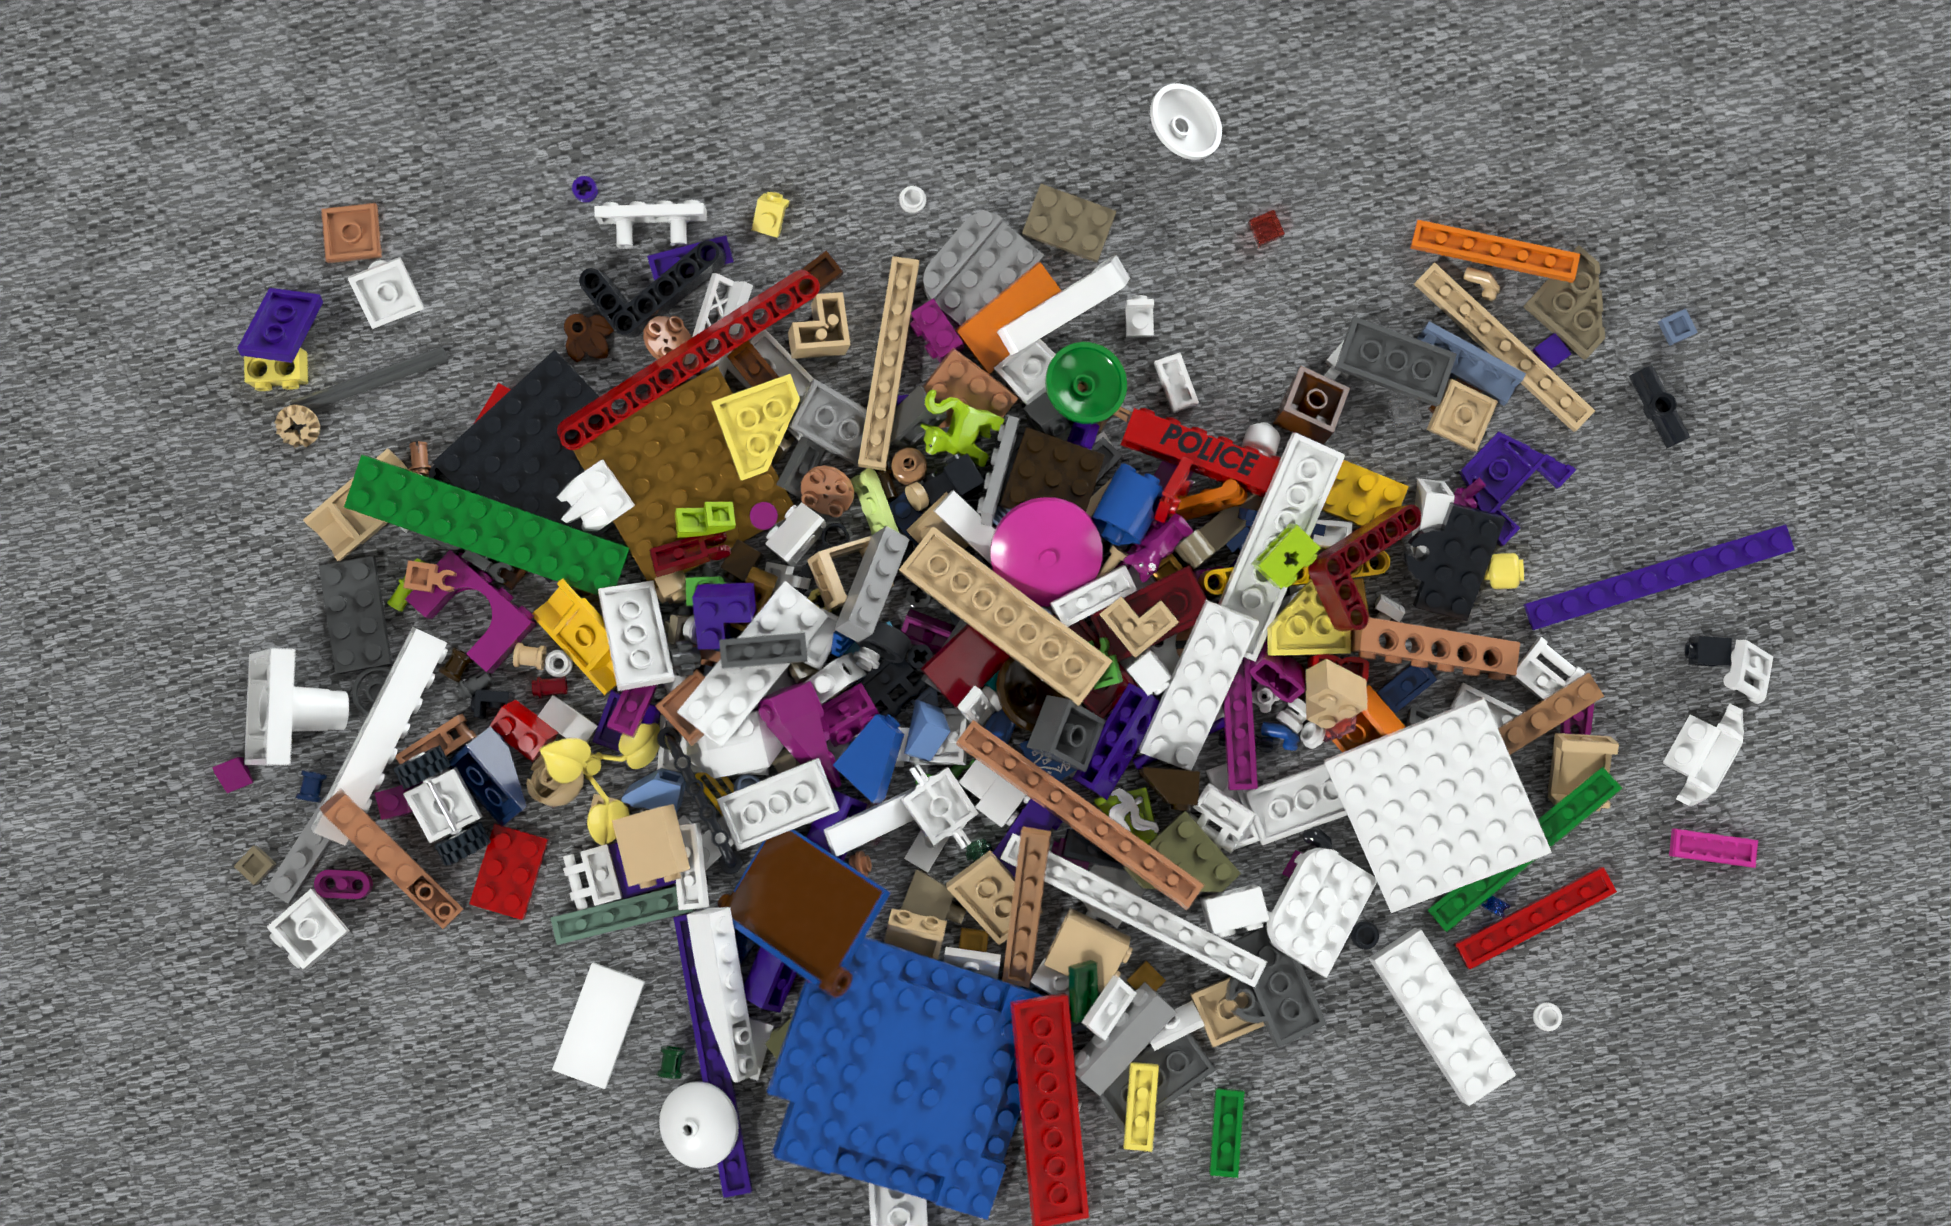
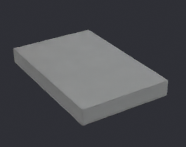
M813 379L788 428L858 467L867 409L820 381Z

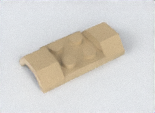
M388 448L376 458L409 470ZM353 478L303 519L323 539L339 562L387 524V522L344 508Z

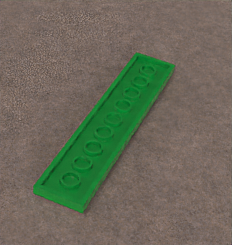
M361 454L344 504V508L558 582L564 579L569 586L598 595V589L618 585L630 549L625 545Z

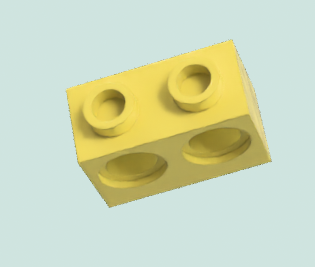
M300 348L293 363L244 356L245 383L255 387L257 391H271L272 386H282L283 389L289 390L299 389L300 384H308L307 352ZM294 363V371L286 375L287 367ZM267 365L266 373L263 376H259L260 368Z

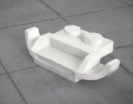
M1729 704L1717 727L1689 715L1663 761V764L1688 776L1687 782L1676 800L1688 806H1693L1706 800L1717 791L1743 743L1742 709Z

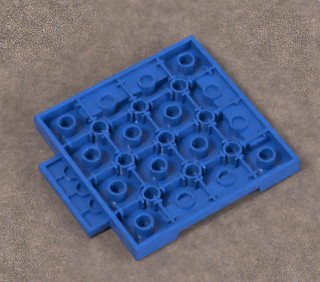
M865 936L846 968L852 974V982L849 989L842 996L835 998L820 987L805 980L767 1088L768 1094L790 1100L772 1153L779 1160L828 1174L833 1172L933 1201L935 1205L988 1220L1006 1167L1003 1161L1021 1111L1010 1002L1048 995Z

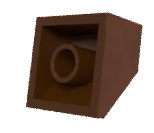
M1300 365L1281 401L1273 424L1324 445L1335 431L1350 388Z

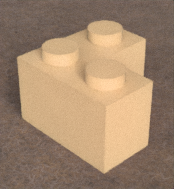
M843 292L817 294L811 304L813 321L793 322L789 329L788 337L792 359L845 355L850 347Z
M1328 659L1306 670L1307 720L1319 725L1321 728L1328 729L1368 709L1366 679Z

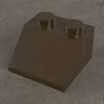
M1139 768L1141 777L1164 803L1171 804V809L1190 811L1191 805L1198 806L1199 771Z

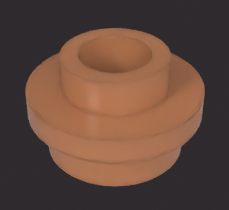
M857 851L855 855L850 856L849 865L868 877V872L872 870L870 857L865 855L863 851Z

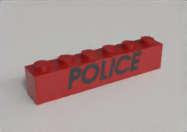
M1147 408L1133 409L1120 444L1176 466L1179 465L1183 457H1186L1193 461L1190 471L1222 483L1233 479L1245 491L1263 498L1281 460V457L1271 455L1267 457L1259 454V450L1250 446L1240 447L1234 445L1233 441L1229 438L1222 436L1215 438L1207 435V431L1202 428L1182 426L1181 422L1171 417L1163 419L1155 416V412Z

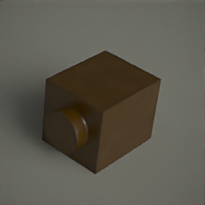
M737 539L731 549L730 556L726 557L721 565V568L726 571L724 577L734 583L746 582L751 568H757L764 555Z

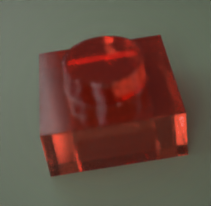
M1275 210L1250 219L1248 222L1258 247L1280 239L1285 235Z

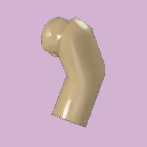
M1467 267L1464 280L1480 284L1484 289L1482 297L1485 300H1495L1500 292V286L1492 274Z

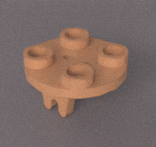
M657 316L647 323L643 333L646 348L657 360L692 338L685 328L682 319L677 316ZM686 355L684 356V358H683V360H682V363H683V364H684Z
M825 465L814 467L805 474L801 481L803 504L821 514L839 517L844 511L848 510L854 500V488L851 480L834 467Z

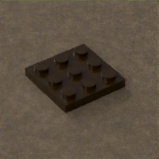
M1026 427L999 506L1011 510L1028 500L1052 497L1069 501L1086 512L1105 455Z

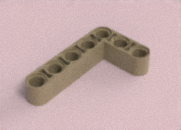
M1247 492L1248 497L1243 504L1224 509L1200 530L1197 529L1182 541L1173 553L1185 567L1190 565L1194 571L1246 527V520L1237 518L1239 508L1259 511L1264 498Z

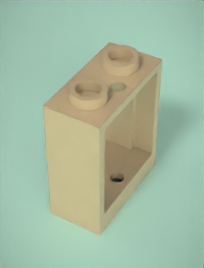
M871 536L819 551L807 560L827 611L844 606L848 596L845 594L832 559L860 551L863 558Z

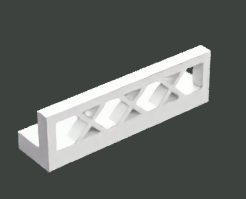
M712 273L692 337L711 326L708 319L710 310L716 309L718 314L717 321L747 303L753 285L745 281H732L722 275ZM718 283L728 286L725 297L719 300L716 293ZM741 324L732 325L729 334H737ZM710 339L708 349H714L718 344V339ZM732 351L702 369L701 374L718 366L721 374L725 377L729 364L727 355ZM687 354L684 364L692 363L695 354ZM693 375L690 378H688V380H692L698 376Z

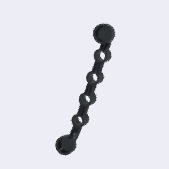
M665 727L659 731L657 742L663 749L670 750L674 758L673 765L675 769L681 772L687 784L686 791L689 795L693 796L699 808L698 815L701 820L706 822L712 834L711 841L715 846H718L722 854L719 859L721 870L728 874H734L740 870L742 859L738 853L732 851L728 843L729 835L721 829L716 819V809L714 806L709 805L703 793L704 785L700 780L696 779L690 767L691 759L683 753L679 745L680 735L678 731L672 727ZM680 757H684L687 760L685 768H680L677 765V760ZM693 782L698 783L700 786V790L697 793L690 791V785ZM707 807L712 810L710 818H704L702 815L703 810ZM716 834H724L725 840L723 843L718 844L715 841Z

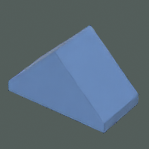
M920 700L915 701L904 754L924 761L932 760L951 732L942 708Z

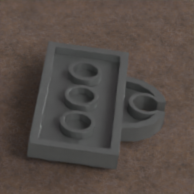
M1264 926L1230 942L1267 961L1255 987L1232 976L1227 984L1226 1001L1235 1000L1239 993L1244 992L1248 997L1247 1006L1245 1008H1234L1231 1012L1245 1022H1264L1274 1046L1279 1048L1327 1025L1302 964L1273 947L1270 943L1271 940L1268 936L1267 926Z

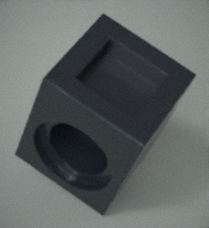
M1690 637L1684 650L1685 657L1688 658V665L1709 667L1731 666L1732 638Z

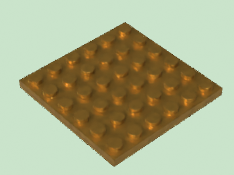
M718 366L662 395L583 447L573 450L585 471L599 461L604 460L635 504L634 507L613 520L626 545L630 548L629 550L646 580H654L655 589L658 588L655 581L657 576L654 572L649 550L688 538H677L676 508H704L705 502H733L736 526L734 529L725 531L727 540L724 543L716 545L717 547L719 545H726L732 548L737 539L743 542L763 531L756 528L750 520V511L755 504L759 502L771 503L777 510L778 517L776 523L784 520L785 514L794 505L787 491L776 485L779 477L772 464L767 472L740 481L711 403L733 394ZM707 545V549L712 548V547H716V546H708V545ZM697 566L684 569L683 572L686 573Z

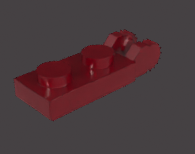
M726 532L688 537L651 548L649 551L657 578L711 562L710 560L717 561L730 556L731 550L729 546H716L727 540ZM707 545H708V546H716V547H712V548L707 549Z

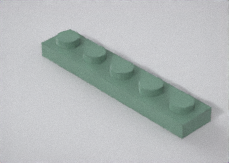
M675 886L551 917L556 944L559 945L691 912L694 909L679 910L677 888Z

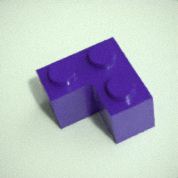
M754 583L698 584L692 597L698 649H720L719 640L730 639L731 637L730 623L752 621L756 611Z

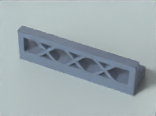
M1430 321L1424 326L1417 337L1418 340L1456 353L1457 356L1450 377L1455 380L1458 378L1481 390L1482 394L1497 400L1503 406L1508 403L1515 387L1523 381L1526 373Z

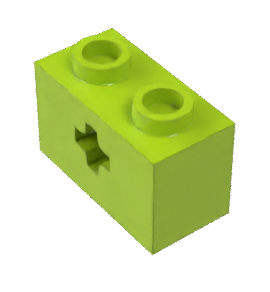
M1289 523L1251 564L1274 587L1279 589L1287 588L1298 578L1297 573L1303 566L1308 567L1316 560V553L1321 547L1298 524ZM1286 552L1290 553V563L1285 562L1286 557L1284 555Z

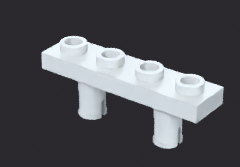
M686 200L684 204L658 201L653 205H646V203L640 201L630 202L629 205L606 202L602 206H595V218L599 224H616L617 248H633L632 225L635 223L659 222L670 223L671 246L682 247L687 245V223L707 221V210L704 203H700L697 200Z

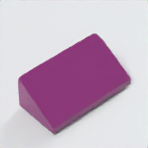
M909 609L901 632L908 636L911 644L926 645L932 652L937 653L956 626Z

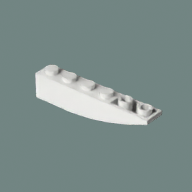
M730 907L705 908L687 914L696 971L702 997L720 1051L733 1081L740 1082L758 1074L731 909Z

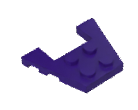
M1497 432L1459 471V474L1466 487L1479 477L1486 484V487L1473 497L1477 502L1479 510L1497 514L1506 519L1497 544L1502 547L1520 529L1500 509L1515 491L1536 470L1558 489L1576 469L1568 464L1565 465L1556 461L1555 458L1547 454L1539 453L1514 438Z

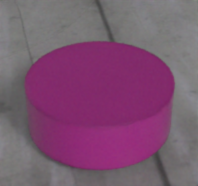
M759 502L750 511V520L758 529H769L777 521V510L771 503Z

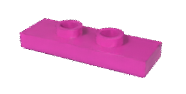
M1672 829L1669 856L1756 868L1758 840Z

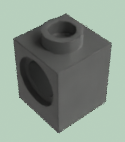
M1043 393L1023 408L1029 425L1036 431L1057 437L1070 427L1067 418L1054 408L1046 393Z

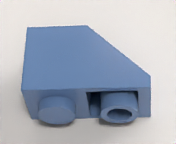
M660 768L629 785L621 801L628 803L634 808L647 809L674 804L677 813L682 804L686 782L681 773Z

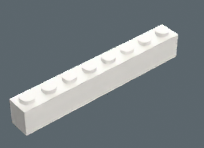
M412 627L323 804L338 790L342 789L366 813L368 812L372 803V799L369 798L373 790H378L385 777V774L382 772L387 763L391 764L398 750L395 746L399 738L404 739L410 728V724L407 722L412 713L416 714L423 701L420 696L424 688L429 689L434 681L435 674L432 672L436 664H441L447 655L446 642ZM320 810L311 826L313 833L346 845L348 838Z

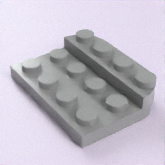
M982 210L970 216L927 265L923 277L924 290L929 301L934 298L942 312L961 326L1037 262H1041L1044 255L1004 223L1001 216Z

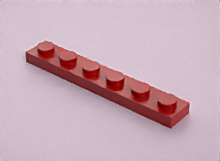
M1599 867L1459 940L1454 945L1466 968L1470 970L1617 893L1605 868Z

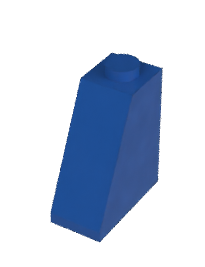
M876 714L833 764L872 803H882L886 797L904 737V733L899 729V722L888 714L887 716Z

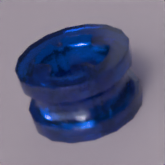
M1491 896L1481 907L1501 918H1505L1504 911L1509 909L1510 905Z

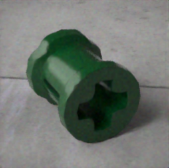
M661 1046L663 1056L661 1069L657 1071V1076L668 1079H681L682 1055L686 1053V1049L675 1046Z

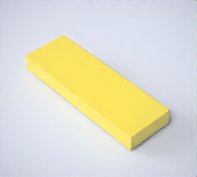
M1130 1063L1124 1149L1152 1152L1158 1064Z

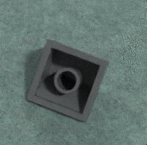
M1047 695L1027 747L1044 757L1086 772L1106 720L1082 706H1078L1070 699Z

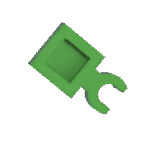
M1106 637L1100 638L1101 648L1099 651L1108 657L1109 641ZM1089 641V642H1088V643H1090L1092 646H1094V642H1093V641ZM1116 655L1108 657L1112 660V663L1094 685V689L1123 682Z

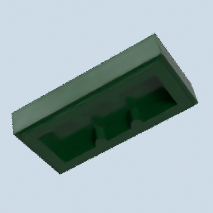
M1093 960L1068 966L1070 1021L1075 1023L1083 1021L1098 999L1097 962Z

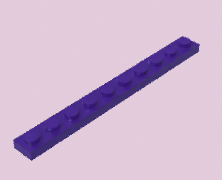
M1785 524L1524 604V608L1533 631L1785 554L1795 549Z
M687 914L675 916L673 918L702 1080L716 1086L728 1096L738 1117L739 1128L735 1146L724 1160L717 1163L723 1198L751 1193L753 1189L733 1079L720 1051L702 997Z

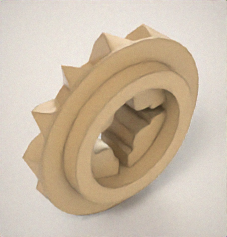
M289 405L283 408L278 413L274 422L277 429L276 434L280 435L283 443H289L294 448L299 445H303L306 448L318 438L320 433V423L317 416L310 409L301 405ZM293 421L296 424H306L300 430V433L297 430L288 429L293 425Z

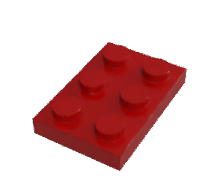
M494 824L490 835L491 842L487 845L469 905L524 920L549 839L507 826L501 827L500 824Z

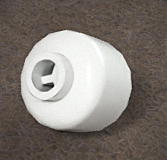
M1262 422L1250 425L1246 430L1242 447L1250 446L1259 450V454L1267 457L1271 455L1276 456L1280 443V434L1269 423Z

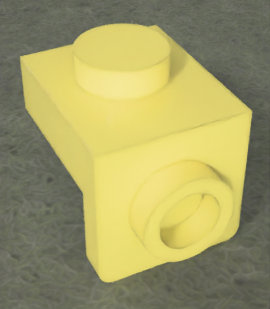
M776 192L764 193L757 200L752 230L778 237L785 209L789 206V200L783 199V195Z

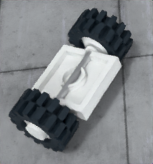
M438 745L410 758L393 770L404 789L414 786L421 781L424 782L406 791L404 796L429 843L451 833L450 836L435 845L444 865L447 866L484 848V846H487L491 840L481 822L462 829V827L480 819L482 814L457 767L434 777V775L450 766L441 746Z

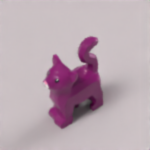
M1178 514L1173 515L1165 523L1154 519L1141 544L1130 543L1125 550L1129 555L1115 569L1126 565L1129 570L1133 566L1139 573L1141 582L1144 583L1149 579L1150 575L1158 571L1161 560L1169 556L1184 537L1190 536L1194 531L1184 518Z

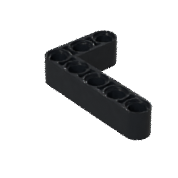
M705 240L700 242L630 302L627 301L609 276L597 269L587 268L580 274L579 284L614 331L625 337L635 338L644 332L645 326L651 319L665 315L708 279L712 273L720 269L726 261V253L721 246L713 241ZM715 248L716 255L714 259L707 261V252ZM694 266V275L686 279L685 272L687 268ZM598 276L599 285L592 289L591 281L594 277ZM673 283V293L666 296L665 287ZM615 297L616 304L614 308L609 310L607 303L610 298ZM648 301H652L653 309L645 314V304ZM631 318L632 327L625 331L624 322L626 319Z

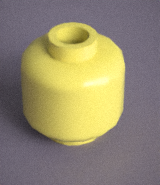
M1515 553L1492 554L1484 580H1490V585L1493 589L1517 588L1520 581H1524L1523 559H1519Z

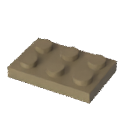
M1040 184L1022 231V236L1098 263L1117 211Z

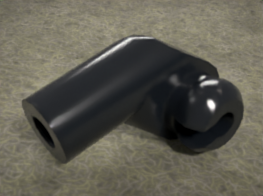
M1312 827L1303 832L1305 843H1312L1317 848L1333 850L1331 838L1320 828Z

